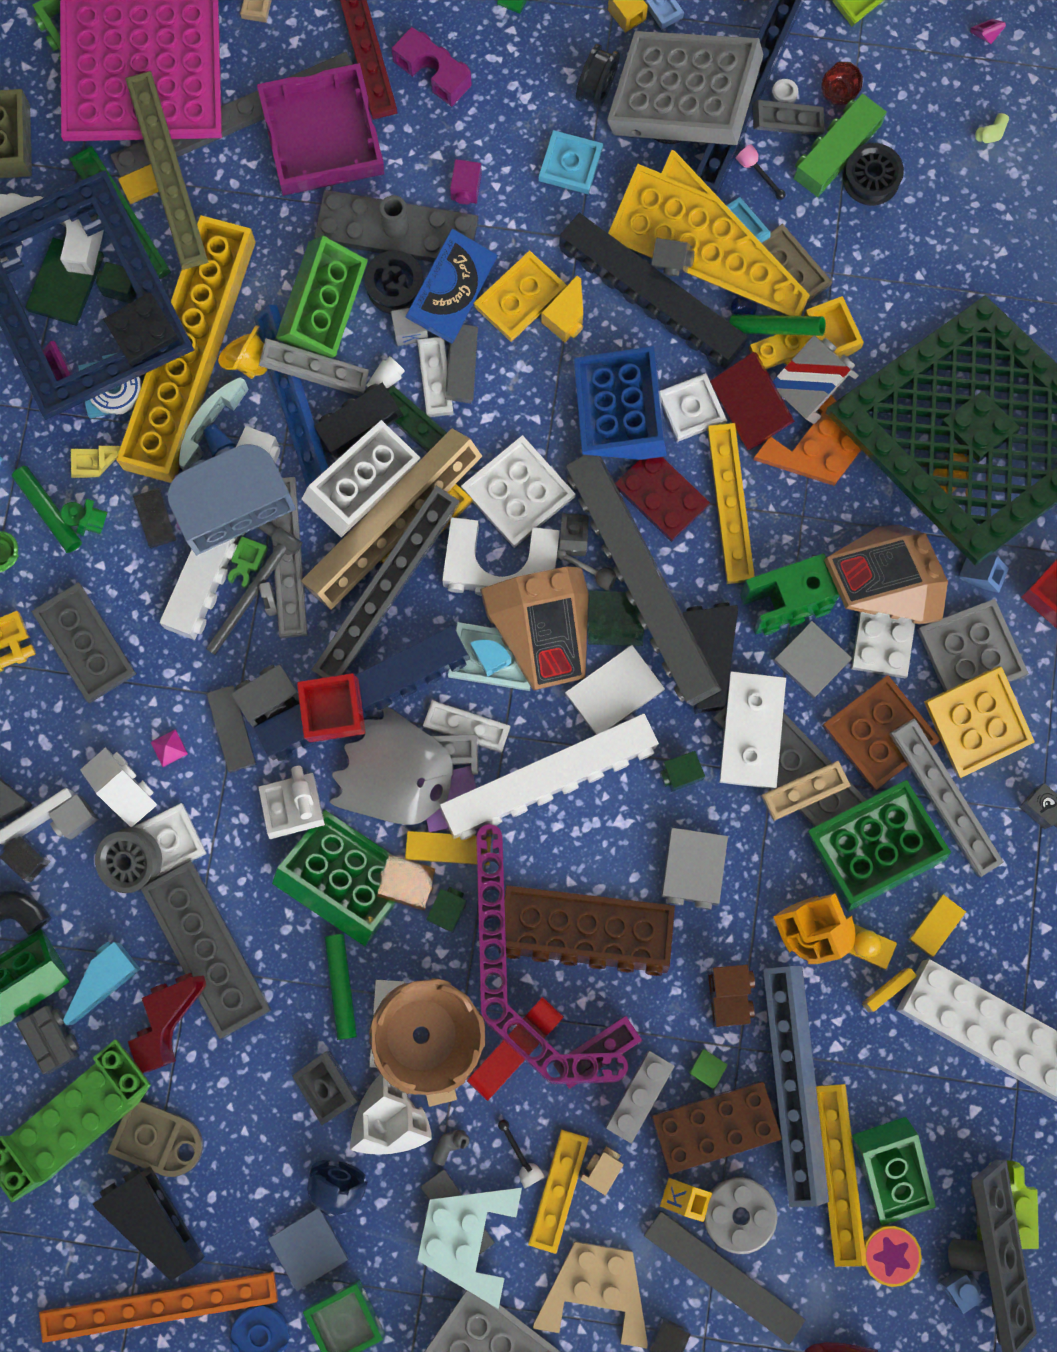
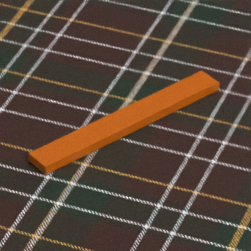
M275 1271L43 1310L39 1312L42 1343L277 1303L278 1294Z

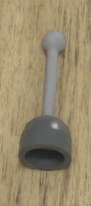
M559 549L557 551V559H565L596 575L597 584L607 591L611 590L617 579L614 569L608 567L598 571L567 555L565 550Z

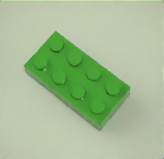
M325 236L309 241L276 339L290 346L329 358L336 357L368 260Z

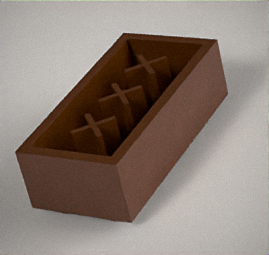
M762 1081L650 1115L669 1174L782 1140L764 1082Z

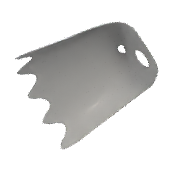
M386 707L382 709L384 713L383 719L364 720L366 734L363 739L344 746L349 758V765L344 770L332 773L333 778L341 787L342 793L337 798H332L330 803L345 810L404 825L418 824L440 809V804L445 803L448 799L452 777V760L447 750L439 742L394 710ZM419 778L425 779L422 787L417 785ZM440 784L442 786V794L438 800L432 801L430 799V792L435 785Z

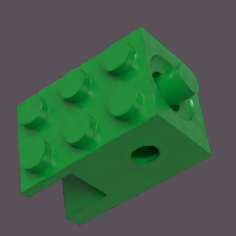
M824 553L745 581L740 594L744 605L770 597L775 609L759 616L754 628L755 635L762 632L764 635H769L780 630V626L789 624L791 627L803 623L806 617L815 615L816 618H819L831 612L830 609L833 608L840 595L825 564L824 559L826 556Z

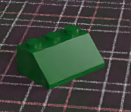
M42 929L0 955V1027L10 1023L15 1017L29 1008L35 1007L40 1001L52 993L61 990L70 982L65 965Z

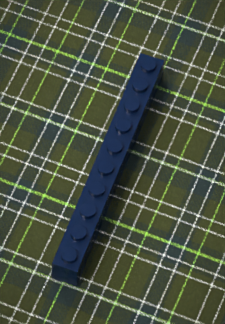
M773 0L756 37L760 40L764 55L738 144L709 143L696 171V174L717 196L753 117V102L761 99L804 0Z

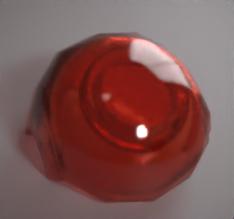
M837 62L824 74L821 92L825 99L831 103L846 105L860 93L863 85V75L860 69L853 63Z

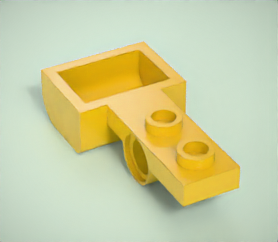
M843 296L805 311L804 316H823L825 318V333L823 336L816 337L820 340L826 337L837 347L834 352L840 358L843 354L847 357L862 348L864 341ZM774 335L750 344L749 351L750 353L756 352L766 369L782 363L788 365L813 336Z

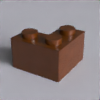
M748 965L708 969L713 1027L751 1024L750 1018L755 1017L753 1000L748 1001V994H751V988H755L753 970L749 971Z

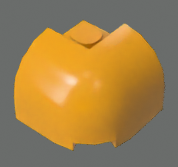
M836 893L822 897L817 895L802 900L773 916L789 953L791 951L795 952L800 958L807 960L808 964H820L841 959L854 946L855 925L852 916L845 917Z

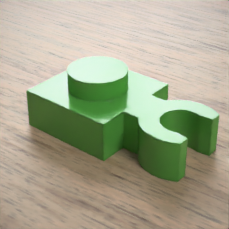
M241 536L231 560L233 564L237 565V568L230 571L228 581L233 584L235 578L241 575L244 577L241 585L246 589L250 584V570L258 573L268 547Z

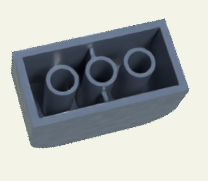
M251 444L240 445L233 449L226 448L217 452L215 457L209 460L194 462L189 469L181 472L173 479L168 490V502L186 542L196 556L296 510L271 455L265 449Z

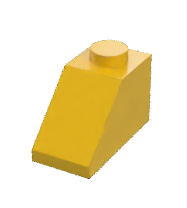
M578 276L542 312L541 323L565 343L570 337L575 338L583 329L581 278Z

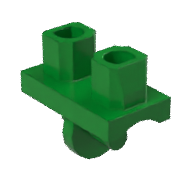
M86 499L84 508L77 502L66 503L61 509L60 516L65 524L69 526L78 525L76 534L84 536L86 530L101 534L107 512L93 508L94 501Z

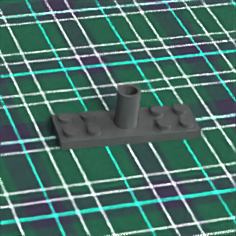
M324 190L314 239L325 236L347 248L376 253L398 250L410 254L417 260L434 262L451 229L475 241L479 219L477 215L406 204L401 197L396 195L377 199Z
M994 1160L976 1175L971 1183V1194L975 1198L977 1206L976 1222L981 1229L982 1240L953 1239L949 1245L948 1257L951 1267L955 1270L988 1272L993 1297L992 1312L996 1316L998 1325L997 1341L1001 1345L1002 1352H1021L1037 1334L1007 1161Z

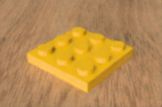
M997 666L924 701L955 774L959 778L1035 742L1001 666Z

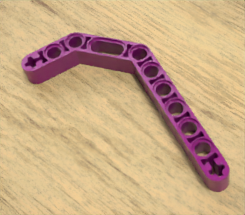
M491 824L482 826L477 832L480 1000L483 1020L551 1084L620 1081L628 1071V1063L623 1055L619 1053L560 1055L508 1005L503 838L497 826ZM489 834L493 835V839H495L493 840V853H488L486 839ZM487 862H495L499 868L495 873L487 874L483 871V866ZM488 890L497 891L499 893L498 900L492 903L485 901L483 898L485 892ZM496 918L500 922V927L496 931H488L484 927L486 920ZM489 947L500 949L501 955L497 960L486 958L485 952ZM493 975L500 977L502 980V985L495 990H491L485 985L486 980ZM499 1005L503 1009L502 1016L495 1020L490 1019L486 1015L488 1007ZM512 1025L523 1027L542 1046L541 1054L531 1057L525 1053L508 1036V1029ZM597 1060H602L601 1066H609L612 1060H616L617 1065L622 1066V1069L618 1070L617 1075H612L611 1070H602V1076H597ZM581 1061L590 1062L593 1066L592 1074L586 1077L581 1076L577 1072V1064ZM551 1062H559L563 1066L564 1072L560 1077H551L547 1073V1066Z

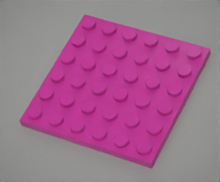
M60 0L61 137L63 141L144 140L125 78L148 71L152 73L171 139L222 138L219 0Z

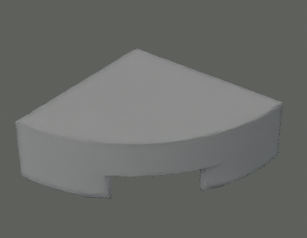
M269 582L260 584L259 589L261 597L264 599L267 615H277V606L271 584Z

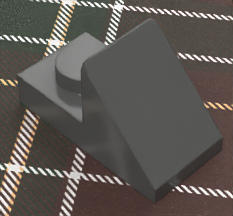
M562 513L559 549L565 550L567 555H586L589 515Z

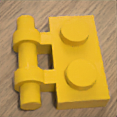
M18 611L0 617V650L8 646L12 650L11 653L0 657V672L4 671L6 666L16 662L21 664L26 662L28 657L36 655L32 644L24 648L20 645V641L30 637L22 616Z

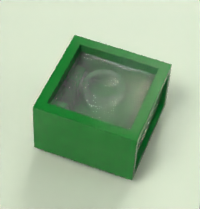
M360 1279L307 1306L303 1311L321 1352H361L382 1341L385 1336L382 1325Z

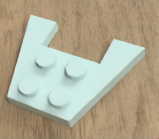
M522 1188L430 1199L417 1260L499 1309L504 1278L476 1272L487 1212L516 1217Z

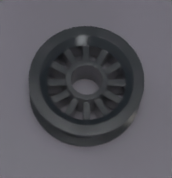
M880 143L864 144L855 149L849 156L843 172L845 190L852 199L861 204L869 206L884 204L893 198L899 188L904 175L903 162L897 152L889 146ZM868 172H874L878 176H871Z

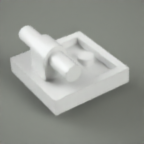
M301 766L291 768L293 778L259 786L269 839L325 825L314 774L304 775Z

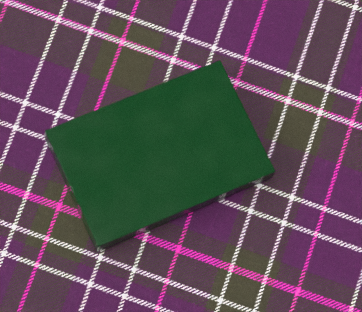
M53 237L25 308L28 312L77 326L103 261L104 254L98 251L93 275L68 272L60 260L64 240Z

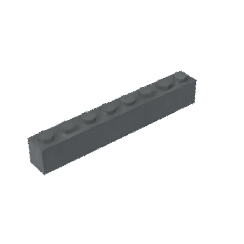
M437 485L435 486L311 669L323 678L346 674L459 507L458 499Z

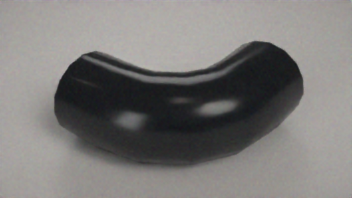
M15 890L0 892V922L5 919L16 920L26 933L31 935L51 920L52 917L45 908L31 895Z

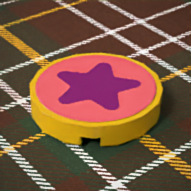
M894 1225L880 1226L871 1231L865 1239L867 1265H864L868 1274L878 1283L889 1287L903 1286L912 1281L919 1272L922 1261L921 1248L915 1237L906 1229Z

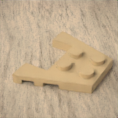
M574 1241L534 1321L533 1329L559 1333L565 1301L625 1312L620 1343L647 1349L648 1342L633 1252Z

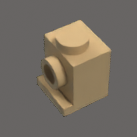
M606 1146L600 1155L595 1153L586 1167L590 1172L588 1175L582 1172L580 1180L606 1196L624 1165L619 1161L621 1155Z

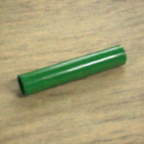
M733 314L729 320L730 324L744 334L823 336L826 329V320L823 316Z
M28 466L16 469L12 473V478L65 552L71 553L82 545V541L73 528L62 521L60 510Z
M344 934L325 936L337 1040L355 1038L357 1033Z

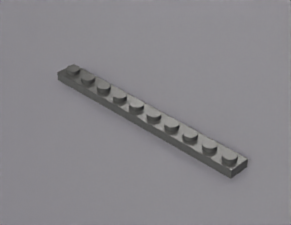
M344 52L287 78L312 76L324 70L353 64L347 52ZM258 90L221 106L222 138L265 119ZM220 138L172 139L176 156L179 157ZM144 140L110 155L120 177L151 164Z

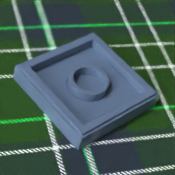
M319 1208L268 1238L296 1291L349 1259L327 1218Z

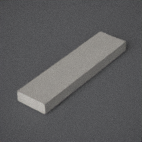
M267 338L264 341L258 365L357 396L364 394L369 373L368 369Z

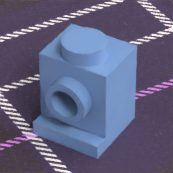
M957 1270L939 1282L954 1308L963 1314L983 1301L979 1295L981 1288L978 1282L966 1270Z

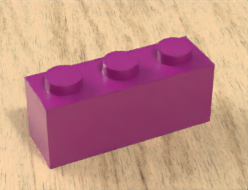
M624 1016L568 1054L619 1053L622 1055L640 1043L642 1039L627 1016ZM597 1060L599 1070L604 1066H601L602 1060ZM581 1061L576 1066L577 1072L581 1076L586 1077L593 1072V1066L588 1061ZM554 1062L553 1065L561 1076L564 1072L563 1066L559 1062ZM566 1084V1085H567V1087L570 1089V1088H572L573 1086H575L576 1084Z

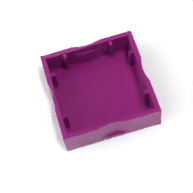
M360 63L324 70L312 76L290 77L257 84L283 196L384 175V162L376 129L372 123L369 111L368 95Z

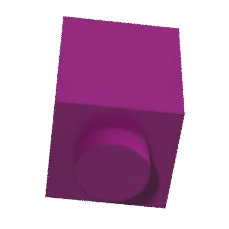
M455 159L450 187L451 200H455L460 204H477L482 178L481 163Z

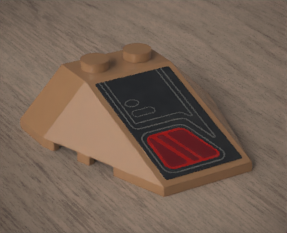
M899 524L879 526L824 559L845 609L873 615L880 612L889 614L892 619L898 620L900 617L911 619L912 623L915 624L939 622L943 619L948 580L925 533Z
M566 566L514 577L480 589L488 619L491 623L495 624L502 636L503 643L510 648L516 658L515 662L533 691L585 679L589 593L582 568Z

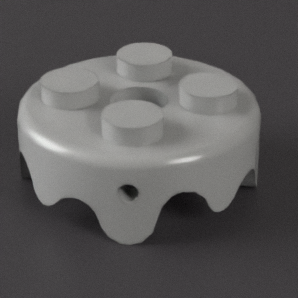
M735 1176L717 1183L710 1191L712 1195L704 1219L705 1228L710 1238L720 1248L731 1253L749 1254L758 1251L769 1242L776 1230L777 1208L772 1196L761 1184L742 1176ZM739 1207L747 1209L749 1214L748 1220L744 1224H736L732 1218L734 1210Z

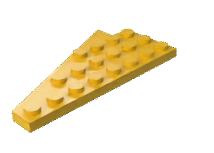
M671 150L662 173L637 164L608 234L630 250L651 259L653 258L656 238L688 242L692 246L695 256L692 267H688L687 274L787 316H801L809 299V293L674 150Z

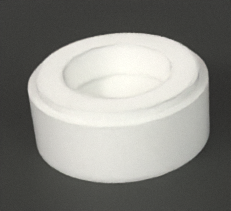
M780 79L773 86L772 100L774 102L793 104L798 95V87L790 79Z

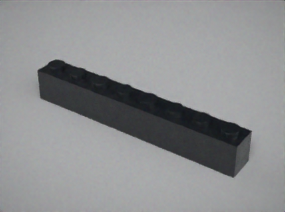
M580 212L560 234L559 247L567 257H574L581 262L582 267L587 272L597 274L609 288H616L629 303L639 305L649 318L659 320L664 324L668 332L673 335L678 334L686 340V344L691 349L699 350L705 354L708 361L713 365L721 366L726 370L744 348L747 335Z

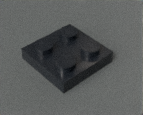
M151 292L103 318L131 366L179 340Z

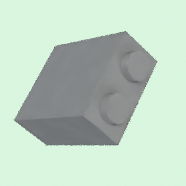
M671 828L661 897L667 898L668 904L684 905V901L695 902L696 908L712 910V905L717 906L720 903L728 836Z

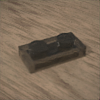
M157 488L133 496L148 546L152 549L176 541L161 490Z

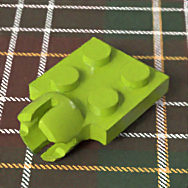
M1006 1160L1022 1249H1039L1038 1190L1035 1187H1027L1025 1185L1024 1167L1020 1163ZM977 1225V1240H982L981 1229Z

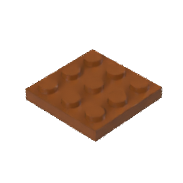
M889 675L822 725L873 791H876L908 766L889 735L890 732L915 718L932 747L941 740Z

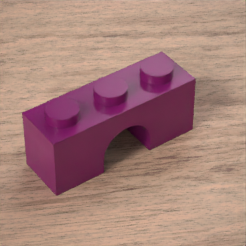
M411 27L392 47L393 62L412 77L420 69L426 67L437 71L431 78L432 92L451 107L472 86L469 67L465 63L457 62L444 47L436 46L431 42L429 36L422 31L418 32Z

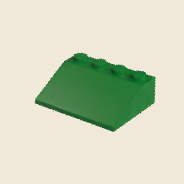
M907 780L808 830V834L829 879L848 912L945 862L951 854L950 849Z
M324 810L322 814L325 825L311 828L305 833L277 867L272 884L366 947L396 905L417 871Z

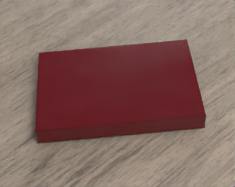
M752 352L710 381L732 423H735V428L747 450L753 449L795 422L756 352Z

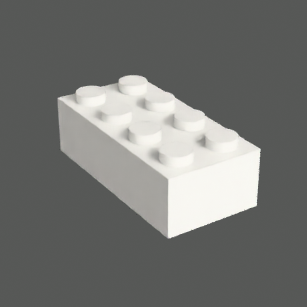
M381 420L308 486L302 500L342 537L418 463L420 457Z

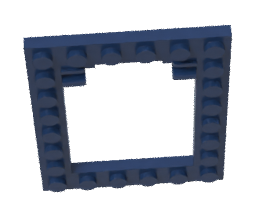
M106 170L0 218V259L6 256L8 258L4 262L0 260V327L45 420L194 351L188 335ZM95 215L99 216V218L93 221L91 220V217ZM69 219L71 222L79 219L88 237L105 229L138 298L151 292L179 340L133 366L130 365L121 351L57 381L7 275L24 267L16 247L23 245L21 241Z

